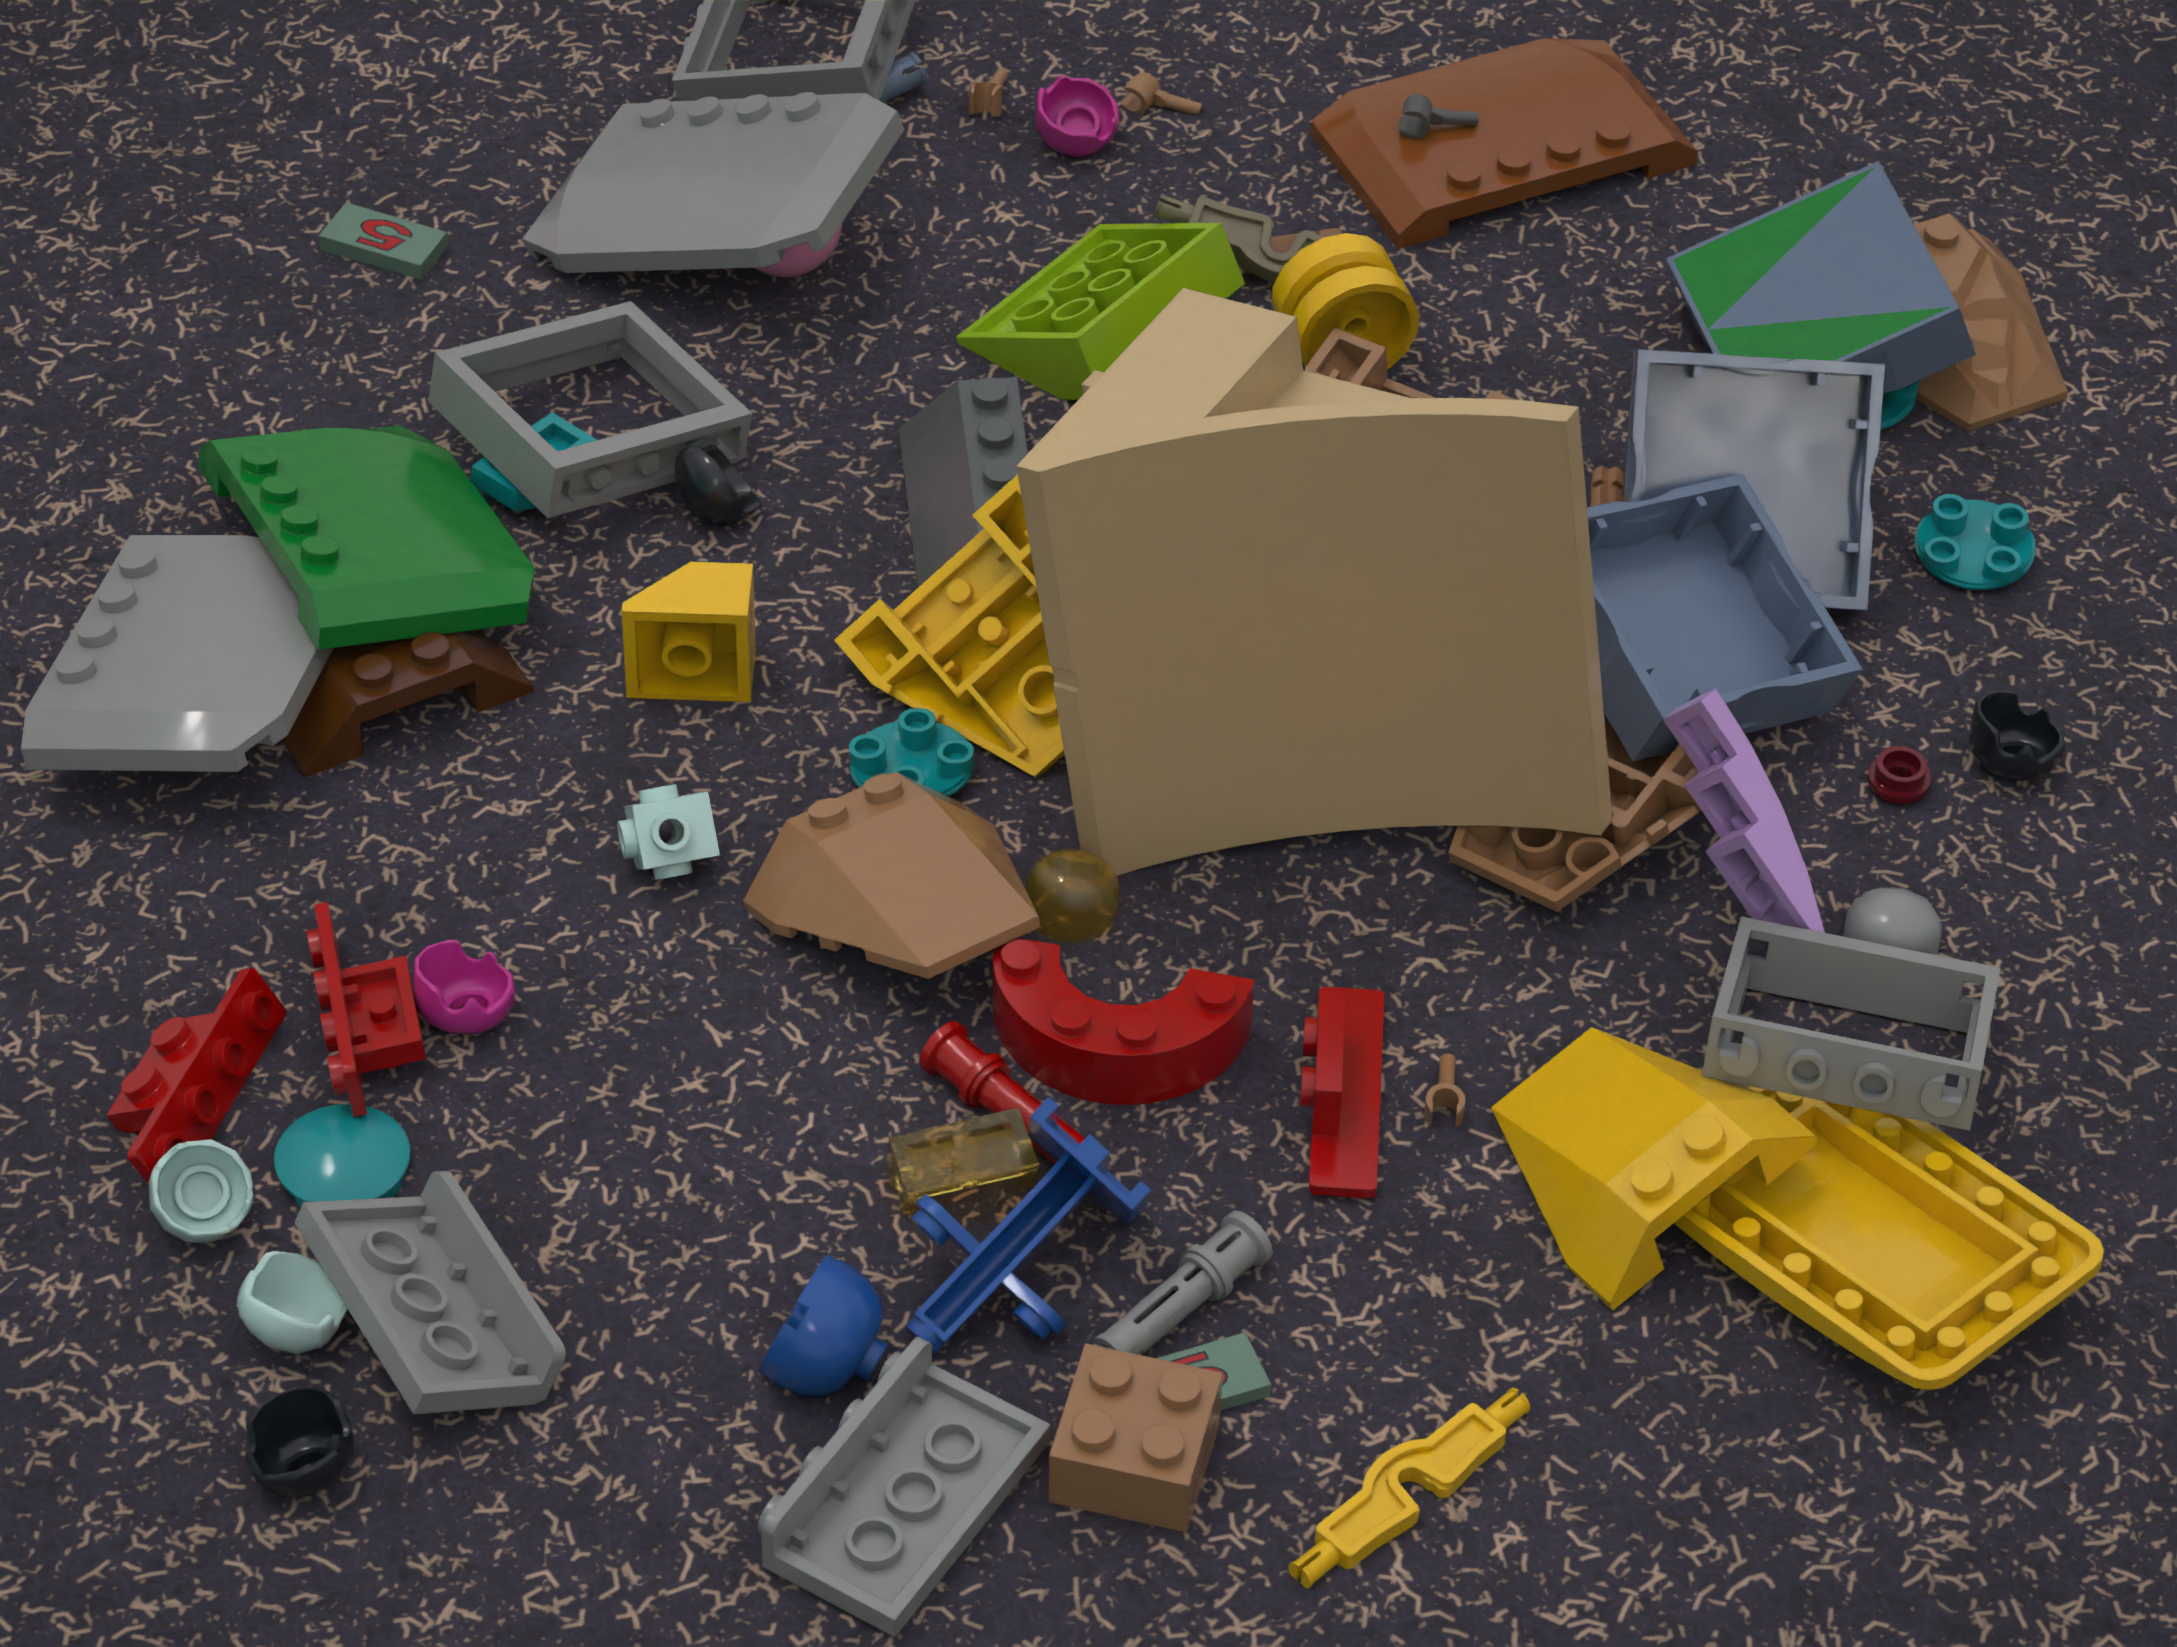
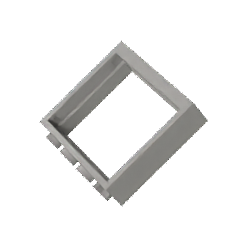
M704 0L703 4L698 6L697 19L692 32L684 41L683 54L676 70L671 73L675 89L672 99L673 101H694L710 96L718 99H738L756 94H762L767 97H782L812 92L816 95L866 93L880 101L916 0H865L842 62L724 70L750 2L767 0Z
M631 301L435 352L428 402L547 518L676 482L674 470L677 456L681 450L700 438L707 440L699 447L700 449L715 445L733 464L745 458L753 415L750 410ZM618 340L617 344L608 346L610 341ZM621 356L684 416L556 451L496 391L611 361Z
M1741 916L1712 1016L1702 1076L1970 1131L2001 968ZM1749 938L1769 942L1766 957L1748 953L1749 948L1747 945ZM1964 981L1984 985L1981 1000L1961 996ZM1750 989L1965 1032L1967 1037L1961 1061L1742 1017L1740 1012L1746 991ZM1735 1031L1744 1032L1742 1044L1732 1042ZM1946 1073L1959 1076L1957 1088L1944 1085Z

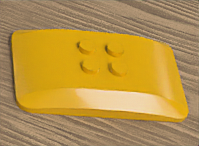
M1753 1086L1748 1087V1089L1776 1101L1817 1137L1818 1144L1768 1185L1746 1166L1742 1167L1674 1222L1675 1225L1721 1262L1795 1316L1885 1373L1914 1388L1925 1390L1941 1389L1954 1383L2095 1277L2101 1270L2104 1253L2100 1239L2090 1230L1929 1122Z

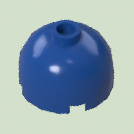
M826 1254L798 1298L796 1307L787 1322L781 1327L758 1370L759 1373L769 1378L770 1382L800 1396L825 1397L840 1392L852 1380L855 1374L868 1380L888 1346L887 1343L877 1338L884 1318L881 1297L871 1281L850 1264L841 1259L838 1261Z

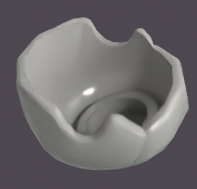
M1876 888L1864 892L1861 897L1855 898L1847 911L1843 937L1937 955L1941 944L1942 925L1940 917L1927 898L1905 888Z

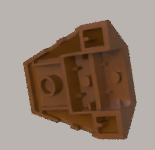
M479 630L446 634L428 632L415 638L333 648L289 734L281 741L304 776L308 777L363 756L360 723L457 687L462 690L477 713L534 692V689L507 649Z

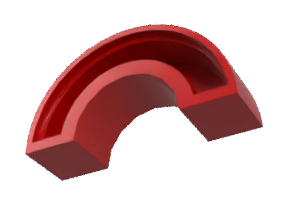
M1016 938L993 949V1020L997 1034L1010 1056L1021 1068L1043 1084L1061 1093L1091 1102L1112 1105L1149 1104L1180 1097L1195 1091L1218 1077L1235 1061L1244 1048L1252 1029L1255 980L1189 968L1181 984L1160 999L1138 1005L1109 1004L1086 996L1068 981L1060 966V945Z

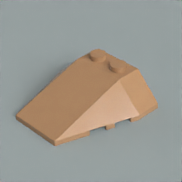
M898 772L871 777L862 787L838 798L819 800L813 803L808 808V811L786 820L743 899L744 907L752 917L777 935L793 938L797 935V930L819 936L821 948L835 952L840 950L842 943L864 949L866 961L927 979L1040 928L1038 914L994 824L963 803Z

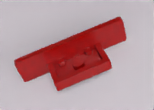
M328 902L314 904L318 928L306 930L314 968L325 967L324 970L313 972L321 1010L332 1008L331 1012L320 1014L328 1053L339 1051L338 1055L327 1057L335 1096L348 1094L354 1117L367 1115L361 1079L362 1073L395 1068L403 1064L426 1060V1054L407 957L401 956L343 969Z
M255 968L241 969L214 1013L187 1018L174 1017L162 1023L152 1034L150 1039L151 1045L136 1069L130 1072L121 1084L122 1091L106 1116L120 1131L128 1133L140 1131L127 1153V1158L148 1185L152 1170L157 1162L176 1144L212 1138L286 1016L285 1007Z
M1321 987L1319 989L1317 1017L1305 1016L1303 1056L1315 1057V1067L1302 1066L1300 1106L1313 1107L1309 1192L1313 1195L1368 1199L1376 1196L1384 1020V992L1381 990Z

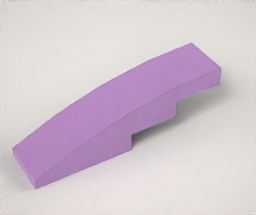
M1715 688L1678 706L1663 721L1699 771L1684 786L1720 837L1705 852L1751 918L1825 933L1808 871L1782 804L1751 743L1718 690Z

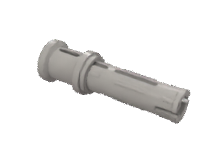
M1236 1210L1230 1212L1222 1219L1221 1229L1203 1245L1194 1244L1189 1246L1181 1256L1179 1269L1148 1296L1144 1297L1109 1329L1093 1339V1342H1095L1093 1345L1143 1355L1207 1299L1213 1302L1227 1297L1232 1292L1233 1282L1252 1265L1259 1267L1268 1262L1273 1254L1272 1244L1268 1235L1249 1215Z

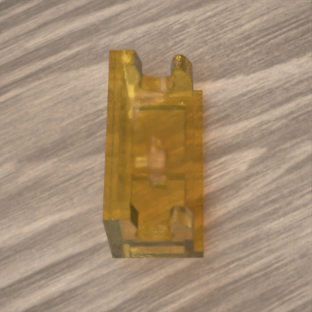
M1015 1108L889 1137L885 1174L890 1187L898 1186V1208L902 1216L915 1213L917 1207L915 1203L924 1194L931 1197L1014 1177L1018 1189L1032 1186L1034 1174L1038 1172L1039 1164L1020 1108Z

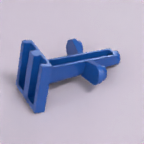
M1050 1097L1030 1116L1028 1137L1055 1160L1056 1164L981 1244L927 1194H924L915 1203L919 1210L911 1218L914 1224L938 1246L941 1247L950 1239L968 1256L914 1313V1317L905 1326L915 1338L920 1337L930 1342L934 1355L1000 1287L1020 1304L1013 1311V1314L1036 1337L1043 1341L1051 1332L1058 1335L1067 1326L1066 1322L1013 1273L1090 1193L1128 1227L1147 1208L1151 1190L1140 1181L1130 1191L1107 1170L1110 1152L1090 1134L1080 1145L1057 1124L1059 1105Z

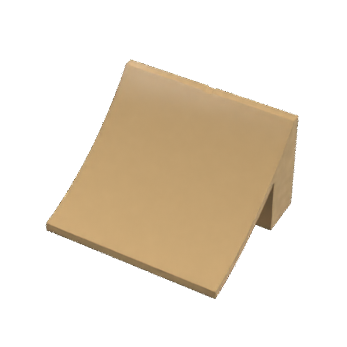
M1183 288L1105 372L1094 370L1081 384L1083 392L1081 398L1016 466L1049 664L1053 669V688L1084 869L1107 879L1140 868L1241 845L1298 836L1392 827L1508 826L1554 829L1601 836L1613 820L1579 407L1507 399L1408 398L1304 371L1296 316Z

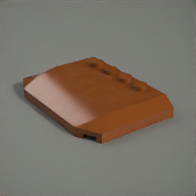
M1542 38L1351 90L1311 120L1310 133L1397 249L1447 236L1449 233V222L1455 219L1640 167L1647 179L1696 165L1698 154L1696 148L1605 40ZM1413 94L1426 96L1431 100L1433 108L1478 112L1479 115L1477 126L1430 124L1428 133L1418 139L1407 138L1399 132L1400 118L1404 116V102Z

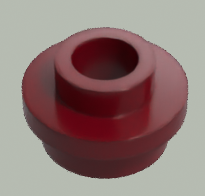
M1893 746L1884 749L1870 764L1867 781L1870 789L1881 799L1897 804H1908L1919 801L1926 796L1930 789L1931 772L1927 767L1926 759L1921 753L1909 747Z

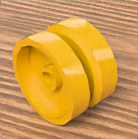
M1343 233L1317 240L1299 250L1282 267L1273 285L1272 307L1274 311L1297 317L1304 367L1308 365L1334 327L1386 347L1387 370L1408 352L1418 333L1420 312L1410 292L1399 277L1383 246L1368 236Z

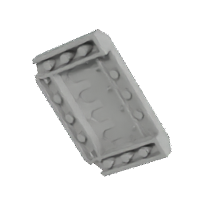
M804 92L795 96L767 97L762 94H756L738 99H718L710 96L694 101L670 102L668 99H657L649 103L622 104L522 240L531 256L535 259H538L541 254L550 257L554 268L565 273L766 267L781 262L784 249L808 242L812 252L825 249L903 133L904 127L897 110L866 93L816 95L812 92Z
M130 535L26 708L21 751L26 769L238 772L248 765L245 752L257 743L274 746L289 734L333 648L317 649L298 620L299 596L260 537L247 535Z

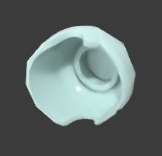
M212 1139L178 1143L160 1158L152 1170L149 1180L150 1210L165 1231L185 1242L209 1243L223 1239L237 1229L251 1209L254 1198L251 1172L235 1150Z
M272 1251L263 1255L255 1269L247 1274L237 1298L239 1317L251 1334L270 1348L294 1354L323 1347L333 1337L348 1310L319 1262L300 1254Z

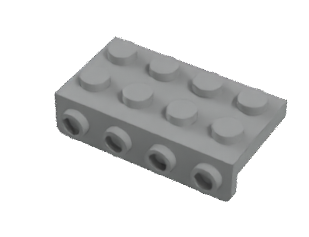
M432 1172L421 1196L303 1202L294 1224L413 1414L534 1405L547 1398L565 1361L566 1352L564 1344L451 1172Z
M916 1337L903 1353L895 1352L887 1359L880 1372L878 1383L863 1400L855 1399L848 1406L841 1418L838 1431L824 1448L817 1446L808 1454L802 1464L798 1479L784 1496L775 1495L767 1503L758 1522V1532L761 1534L762 1567L896 1637L1051 1442V1424L933 1365L932 1344L920 1337Z

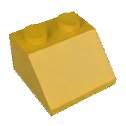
M689 562L622 603L626 698L751 702L756 655L753 564Z

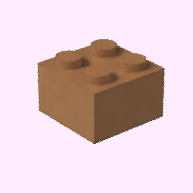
M1085 1343L1049 1455V1502L1187 1532L1220 1425L1223 1373Z

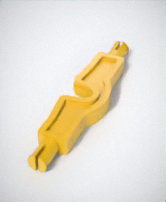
M1510 1388L1485 1410L1477 1404L1471 1403L1426 1439L1407 1441L1383 1453L1366 1473L1362 1490L1317 1524L1314 1539L1316 1545L1296 1561L1289 1564L1288 1571L1290 1575L1296 1580L1301 1577L1300 1583L1309 1589L1313 1583L1337 1564L1347 1570L1352 1569L1375 1549L1411 1528L1418 1521L1420 1509L1401 1486V1483L1407 1481L1416 1482L1426 1490L1432 1491L1439 1498H1447L1452 1495L1482 1463L1504 1446L1506 1429L1524 1414L1529 1413L1530 1403L1526 1396L1522 1393L1518 1397L1519 1390L1517 1388Z

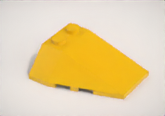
M1017 474L972 515L984 528L894 610L879 599L834 641L876 688L911 708H922L931 711L935 715L936 722L956 730L969 741L1036 778L1045 773L1065 753L1053 688V669L1049 664Z
M1593 1027L1588 1029L1491 1107L1567 1267L1612 1311L1664 1270L1655 1238L1727 1179L1746 1166L1768 1185L1818 1144L1817 1137L1772 1098L1732 1082L1704 1077L1700 1069Z

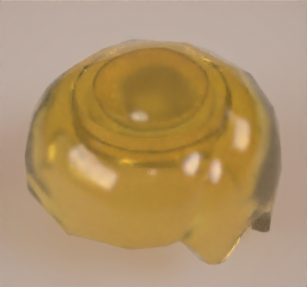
M1062 849L1050 852L1047 856L1038 859L1030 869L1025 880V890L1038 914L1040 928L1033 932L1054 942L1080 944L1103 935L1110 929L1113 916L1120 906L1121 883L1112 865L1088 850Z

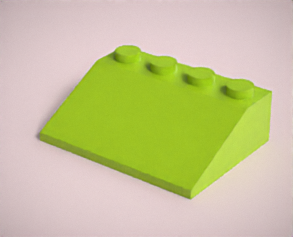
M1222 223L1099 224L960 333L956 340L961 346L1059 399L1079 400L1083 395L1081 384L1094 370L1105 372L1183 288L1227 299L1243 286L1245 282Z

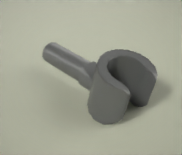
M1413 94L1404 102V116L1400 118L1399 132L1407 138L1418 139L1428 133L1430 124L1477 126L1479 115L1478 112L1433 108L1431 100L1426 96Z

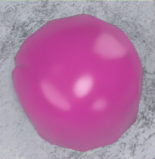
M1061 75L1047 89L1041 87L1037 93L1036 129L1044 143L1058 153L1077 158L1088 156L1105 147L1118 131V105L1107 87L1089 78H1067L1065 75Z
M446 940L425 947L414 959V999L416 1007L428 1024L442 1031L454 1034H478L496 1027L515 1005L514 977L501 964H498L497 958L492 952H488L481 959H473L466 955L458 940Z

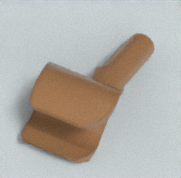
M1003 68L997 69L987 82L970 83L969 115L988 111L991 112V117L1001 116L1002 89L1009 76L1007 70Z
M1145 72L1135 75L1124 86V90L1129 93L1121 101L1122 108L1141 115L1152 104L1199 116L1202 108V103L1168 94L1167 91L1161 90L1157 79L1150 73Z
M1449 1053L1440 1056L1438 1084L1432 1086L1427 1092L1424 1118L1428 1125H1432L1433 1109L1439 1106H1447L1456 1112L1455 1128H1458L1464 1119L1466 1100L1463 1091L1454 1085L1456 1058Z

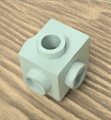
M676 784L638 791L640 803L624 806L627 820L617 822L618 837L624 859L634 858L637 869L653 868L655 880L693 873L692 860L720 855L708 792L678 796ZM664 821H667L672 828V836L667 843H664L659 836V827Z

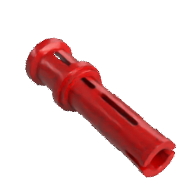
M948 1022L938 1028L922 1049L919 1059L921 1068L929 1075L939 1074L958 1089V1096L966 1106L977 1109L984 1106L1055 1165L1056 1161L1028 1137L1030 1116L1042 1102L1010 1077L1007 1061L999 1054H987L968 1038L969 1032L960 1022ZM1058 1116L1057 1124L1080 1145L1085 1137Z

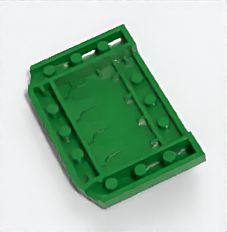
M400 425L369 429L318 428L210 440L200 447L199 470L217 497L232 495L299 596L298 620L318 650L415 638L428 632L446 634L526 623L529 599H531L535 567L449 450Z

